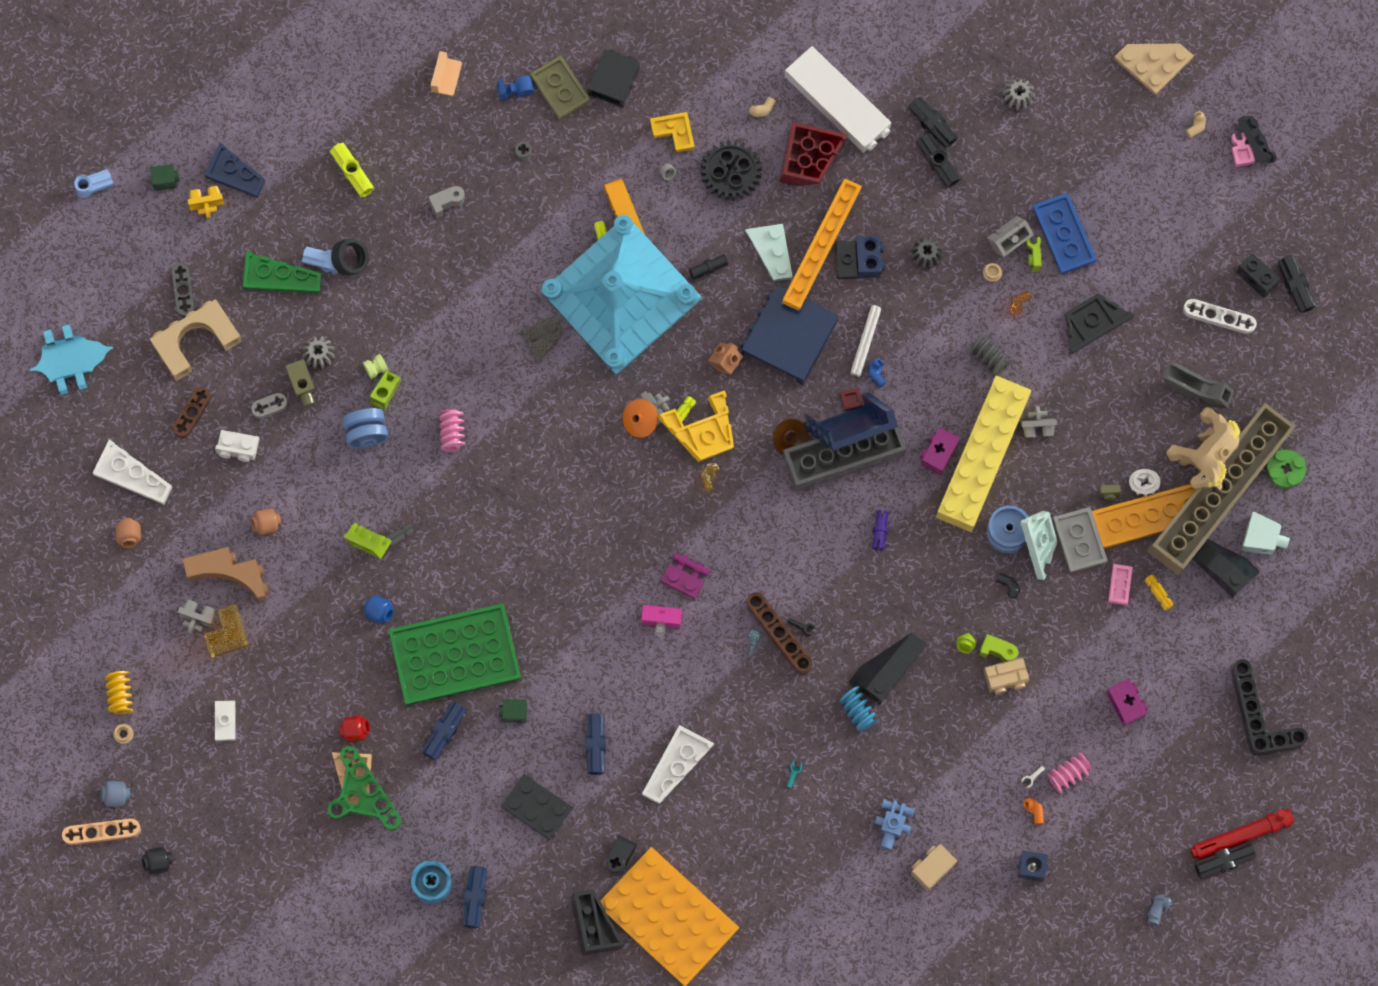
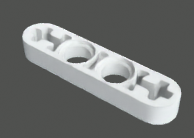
M1189 299L1183 307L1184 314L1190 318L1244 334L1252 333L1257 325L1255 318L1250 315L1196 299ZM1191 304L1195 305L1194 308L1197 310L1190 312V308L1188 307H1190ZM1201 307H1204L1202 315H1199L1200 311L1198 310H1200ZM1213 310L1216 316L1208 318L1205 311ZM1231 315L1234 318V322L1227 324L1224 321V316ZM1238 318H1241V323H1239L1238 326H1235L1238 321ZM1250 321L1251 326L1248 329H1246L1245 324L1242 323Z

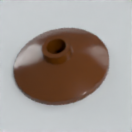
M794 418L785 419L776 426L773 432L772 441L774 448L783 455V450L808 442L809 432H807L802 421ZM790 433L789 439H786V435Z

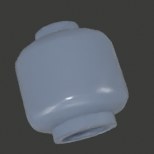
M107 781L104 786H101V802H104L107 807H123L126 800H130V788H126V784L123 781Z

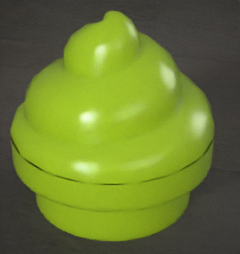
M970 633L963 634L957 638V649L965 654L971 653L975 649L976 641Z

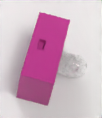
M643 605L641 624L655 626V636L662 638L666 634V627L680 629L682 609Z

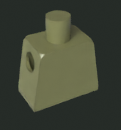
M304 359L286 365V372L296 398L302 399L304 407L314 404L315 401L312 393L315 392ZM305 383L306 387L300 388L299 385Z

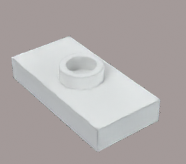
M215 701V741H236L235 701Z

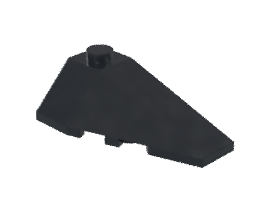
M1209 539L1205 541L1192 558L1232 598L1260 572L1247 558Z

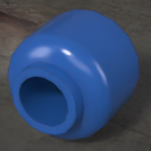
M378 595L367 599L364 604L366 618L378 624L390 621L393 616L394 609L392 603Z

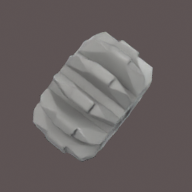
M1019 78L1018 82L1012 79L1011 84L1007 83L1005 85L1006 89L1003 90V96H1006L1004 102H1010L1009 108L1015 105L1016 110H1019L1020 106L1025 110L1027 105L1032 104L1035 93L1032 92L1034 87L1028 86V80L1023 83L1022 78Z
M314 336V342L306 341L307 346L302 348L305 352L302 356L303 359H307L306 364L308 366L313 364V368L316 369L318 364H320L321 368L324 369V363L330 365V359L335 358V355L332 353L335 351V348L330 346V340L325 341L322 336L317 341V338ZM319 350L320 352V350H322V354L319 355L317 353L316 355L315 351Z

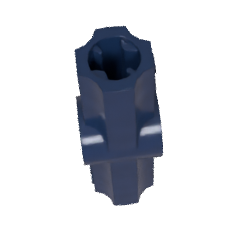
M452 701L442 719L436 722L431 732L432 735L421 752L436 761L446 744H449L452 740L451 736L455 735L457 726L465 716L467 709Z
M599 713L587 715V771L591 775L605 774L604 753H606V735H604V714Z
M470 866L468 887L465 889L463 927L480 929L482 907L485 905L484 898L486 897L487 868Z

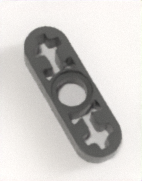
M177 263L172 268L176 308L178 314L185 318L189 312L195 311L190 271L186 264ZM179 269L186 271L183 273L184 281H180L179 274H177ZM181 286H186L189 291L185 295H180L178 289ZM182 300H186L187 306L191 307L187 310L188 312L182 310L184 307Z

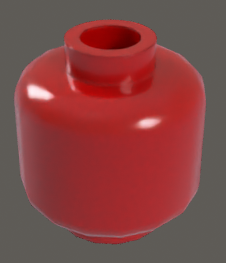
M361 715L346 717L343 719L342 725L339 726L340 735L347 742L365 740L367 734L370 733L369 722Z

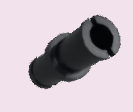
M722 254L714 259L704 260V263L693 268H689L692 279L695 280L705 274H713L715 270L728 266L729 263L725 254Z

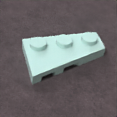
M783 224L745 229L747 236L750 238L756 252H758L773 282L792 279Z

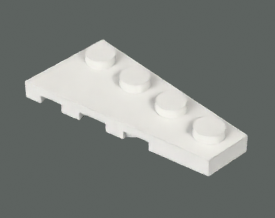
M110 439L93 471V475L163 505L172 490V486L153 471H150Z
M679 725L646 785L642 796L660 804L714 746V743Z

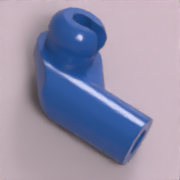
M876 358L870 363L868 374L876 385L881 388L887 381L880 375L883 362L881 359Z

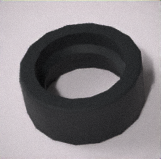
M348 238L337 242L333 246L331 261L337 272L350 276L363 272L369 262V253L362 241ZM346 246H351L356 251L357 264L354 268H349L344 263L343 250Z

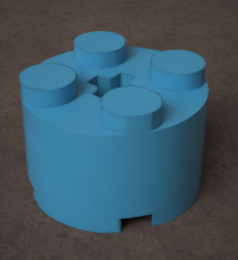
M424 861L413 870L411 885L415 896L420 901L427 904H437L445 900L450 894L452 879L449 870L444 864L437 861ZM428 880H435V885H428Z

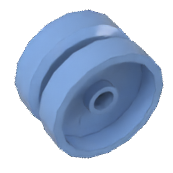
M381 409L357 410L342 418L344 430L348 432L345 435L347 446L350 448L360 449L376 446L389 439L387 427L383 425L385 417Z
M1007 505L993 512L987 525L986 536L989 544L995 550L1011 554L1025 546L1026 541L1021 526V521L1029 517L1025 511L1016 506Z

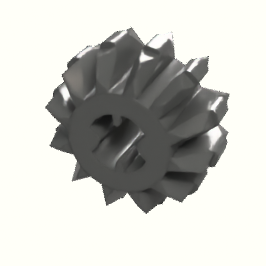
M931 236L928 238V241L921 237L920 242L915 241V247H911V252L913 253L911 259L916 260V266L922 263V269H925L926 265L932 269L933 264L938 265L939 259L943 257L941 253L942 246H937L938 240L931 242ZM924 251H930V255H928V253L927 255H925Z

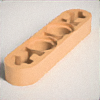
M135 819L74 825L63 830L62 838L68 845L127 839L139 835L141 827ZM130 823L137 826V829H133V833H130L129 830H122L124 834L120 835L121 829L119 824H122L123 828H128ZM115 826L117 828L116 834L108 836L106 834L107 827ZM95 828L97 835L92 839L86 836L87 830ZM79 829H82L84 839L80 840V836H74L73 840L70 841L66 835H69L70 831H73L74 834H80Z

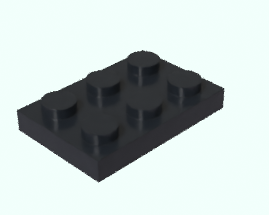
M525 774L501 805L503 809L548 840L552 839L573 809L572 806Z

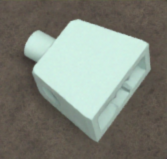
M1252 512L1241 551L1272 555L1276 546L1287 549L1290 538L1279 535L1281 530L1279 523L1256 512Z

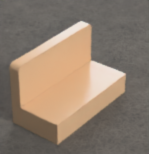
M440 51L431 82V92L454 96L462 62L448 59L447 53Z

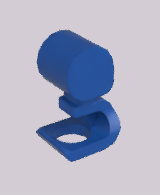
M530 76L518 77L514 83H509L508 87H505L502 78L498 79L496 84L500 101H505L514 93L518 97H523L534 92Z

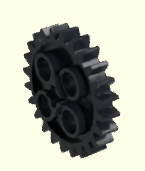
M728 140L725 146L722 142H720L719 148L713 145V152L707 150L708 156H703L705 163H701L703 170H701L700 174L704 176L702 182H708L706 189L712 187L711 194L718 192V198L725 195V200L727 201L728 197L731 196L733 201H735L737 195L740 199H743V193L749 196V189L755 191V185H759L760 181L757 178H761L762 175L759 172L762 170V166L758 165L760 158L755 159L757 153H750L751 147L745 149V143L738 146L737 141L734 142V145H731ZM729 156L731 160L724 161L722 157ZM738 156L739 159L735 163L734 170L730 173L727 184H723L728 176V170H731L734 160ZM744 163L748 165V168L742 169L739 165ZM721 172L723 176L716 177L714 173ZM739 180L741 183L734 185L731 181Z

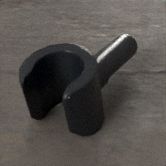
M791 618L788 620V623L801 629L806 636L812 635L806 631V627L815 629L812 623L804 625Z

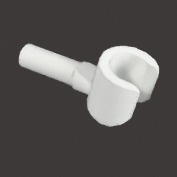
M1041 766L1032 775L1023 777L1021 782H1024L1025 779H1030L1031 784L1026 788H1031L1033 781L1045 768Z

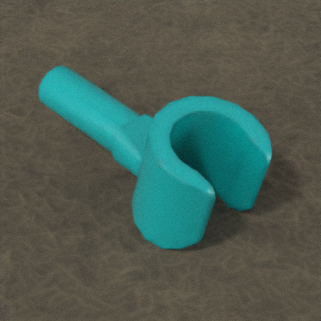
M795 759L791 762V775L787 783L789 788L792 787L797 773L802 770V762L798 768L793 766Z

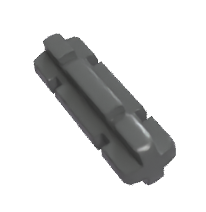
M407 523L402 526V529L399 528L386 537L392 541L390 545L393 546L405 539L406 535L410 536L413 534L414 530Z

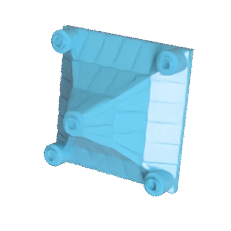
M627 215L618 216L614 221V226L559 276L555 279L546 280L541 290L546 298L616 375L702 299L695 288L685 280Z

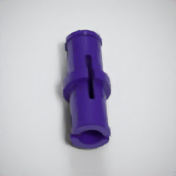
M877 510L876 524L873 527L872 549L877 550L878 542H880L879 550L883 551L885 535L888 533V528L886 527L889 512L884 510L883 518H881L882 510Z

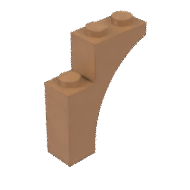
M228 547L182 559L189 582L203 578L227 579L247 588L259 602L267 600L266 594H269L267 583H262L261 576H264L262 564L258 565L256 559L235 564L237 563L234 552L230 553Z

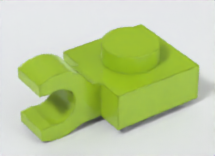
M1037 237L1036 244H1031L1030 239L1026 241L1027 248L1031 250V254H1028V266H1032V272H1040L1042 266L1040 237Z

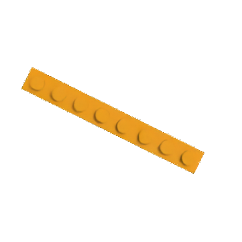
M844 179L783 298L782 304L800 311L862 186Z

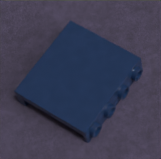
M777 285L775 290H770L767 296L768 303L766 306L762 305L758 316H760L758 321L752 323L749 329L751 334L748 338H744L740 348H742L743 356L748 354L796 378L797 383L804 385L838 322L839 315L805 299L800 311L782 304L787 289Z
M869 392L861 394L864 406L820 422L805 414L806 421L804 422L807 432H810L813 437H816L832 450L897 428L898 425L893 409Z

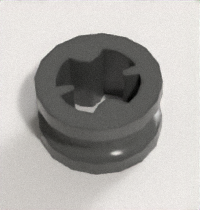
M526 141L519 142L515 147L516 156L521 160L530 158L532 155L530 143ZM522 147H526V150H528L529 152H526V154H521V151H519V149L522 150Z

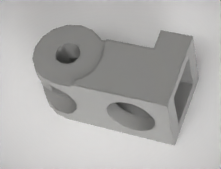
M454 186L428 196L429 204L435 217L443 216V210L452 206L458 207L464 203L465 193L461 187Z

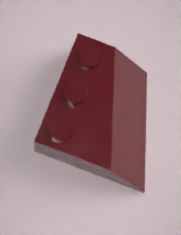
M793 122L788 133L779 182L795 186L819 184L848 135Z

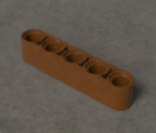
M758 592L750 594L747 599L749 612L793 670L799 675L808 674L812 666L810 656L765 597ZM757 599L761 602V605L754 607L750 602ZM764 615H770L773 618V620L771 622H765L762 619V617ZM781 630L785 635L778 638L774 635V632ZM794 646L796 651L788 653L786 647ZM805 661L808 667L802 669L798 667L797 663Z

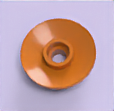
M645 399L631 401L623 412L625 429L629 434L638 438L647 437L652 434L658 424V414L654 405ZM636 415L639 417L638 422L636 421Z

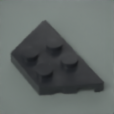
M1100 294L1094 295L1069 310L1065 316L1070 353L1074 354L1132 319L1133 313L1119 308L1118 304L1108 301Z

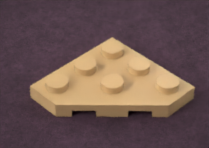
M1127 44L1114 57V60L1156 96L1193 59L1194 55L1181 44Z

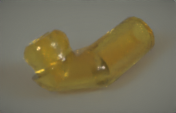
M716 463L708 464L701 473L705 492L714 490L712 479L719 471V466Z

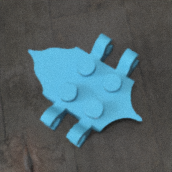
M70 324L62 326L65 336L63 340L54 341L51 330L43 332L46 344L42 347L41 360L38 365L30 369V371L44 373L50 382L57 381L61 395L68 394L65 378L72 376L76 377L79 390L86 389L87 385L83 374L93 371L94 367L104 359L106 353L113 348L104 346L97 341L86 340L82 336L73 337Z

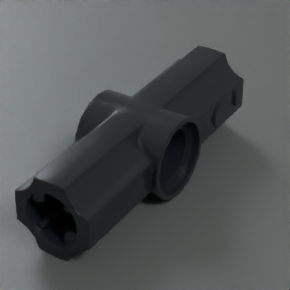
M921 96L914 99L908 106V109L919 119L922 128L927 129V133L932 134L945 149L958 139V136L946 124L941 113L933 110Z
M930 133L921 136L916 141V144L929 161L931 169L937 173L946 188L953 187L961 180V177L948 160L947 153L941 150ZM940 158L943 162L936 163L934 159Z
M1289 255L1278 260V266L1285 279V287L1289 289L1287 292L1290 296L1292 295L1299 312L1305 313L1314 309L1316 305L1309 291L1308 280L1305 274L1301 273L1294 256Z
M1250 842L1231 849L1226 848L1214 853L1213 856L1195 862V870L1200 879L1218 872L1224 873L1227 869L1232 870L1239 864L1255 859V850Z

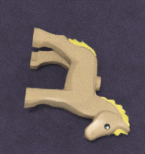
M1206 407L1200 413V417L1204 423H1212L1213 428L1209 427L1204 433H1200L1197 436L1203 442L1200 447L1194 450L1172 445L1167 451V456L1170 461L1180 460V465L1187 466L1192 464L1200 471L1198 475L1191 479L1190 484L1193 488L1217 487L1221 490L1222 480L1225 478L1227 471L1224 463L1239 446L1238 436L1240 435V429L1235 421L1229 420L1226 422L1221 414H1217L1212 408Z

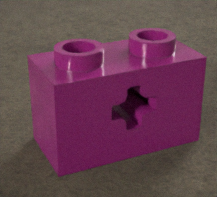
M939 428L937 433L933 432L928 441L931 443L929 448H924L920 455L922 459L921 466L942 475L959 444L960 438L942 428ZM938 448H941L942 451H940L939 454L936 453V450H938Z
M1130 679L1118 683L1106 691L1123 727L1145 718L1147 715L1146 711H1148L1145 702L1140 700L1137 695L1139 691L1134 682L1131 683ZM1126 699H1127L1128 701L1131 700V701H1132L1131 705H1130L1129 703L1125 704V703H1124L1125 700H1126Z

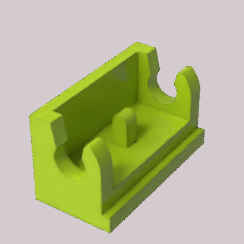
M354 523L347 534L344 535L345 540L350 545L379 559L383 557L392 542L389 538L374 533L361 525L358 527L357 523Z

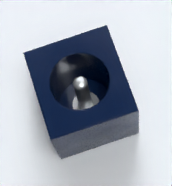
M1022 851L1017 878L1043 882L1046 876L1048 854Z

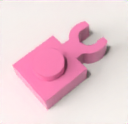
M1244 132L1241 134L1242 140H1237L1235 134L1231 137V142L1235 145L1231 149L1235 167L1250 165L1255 162L1250 144L1245 145L1246 136Z

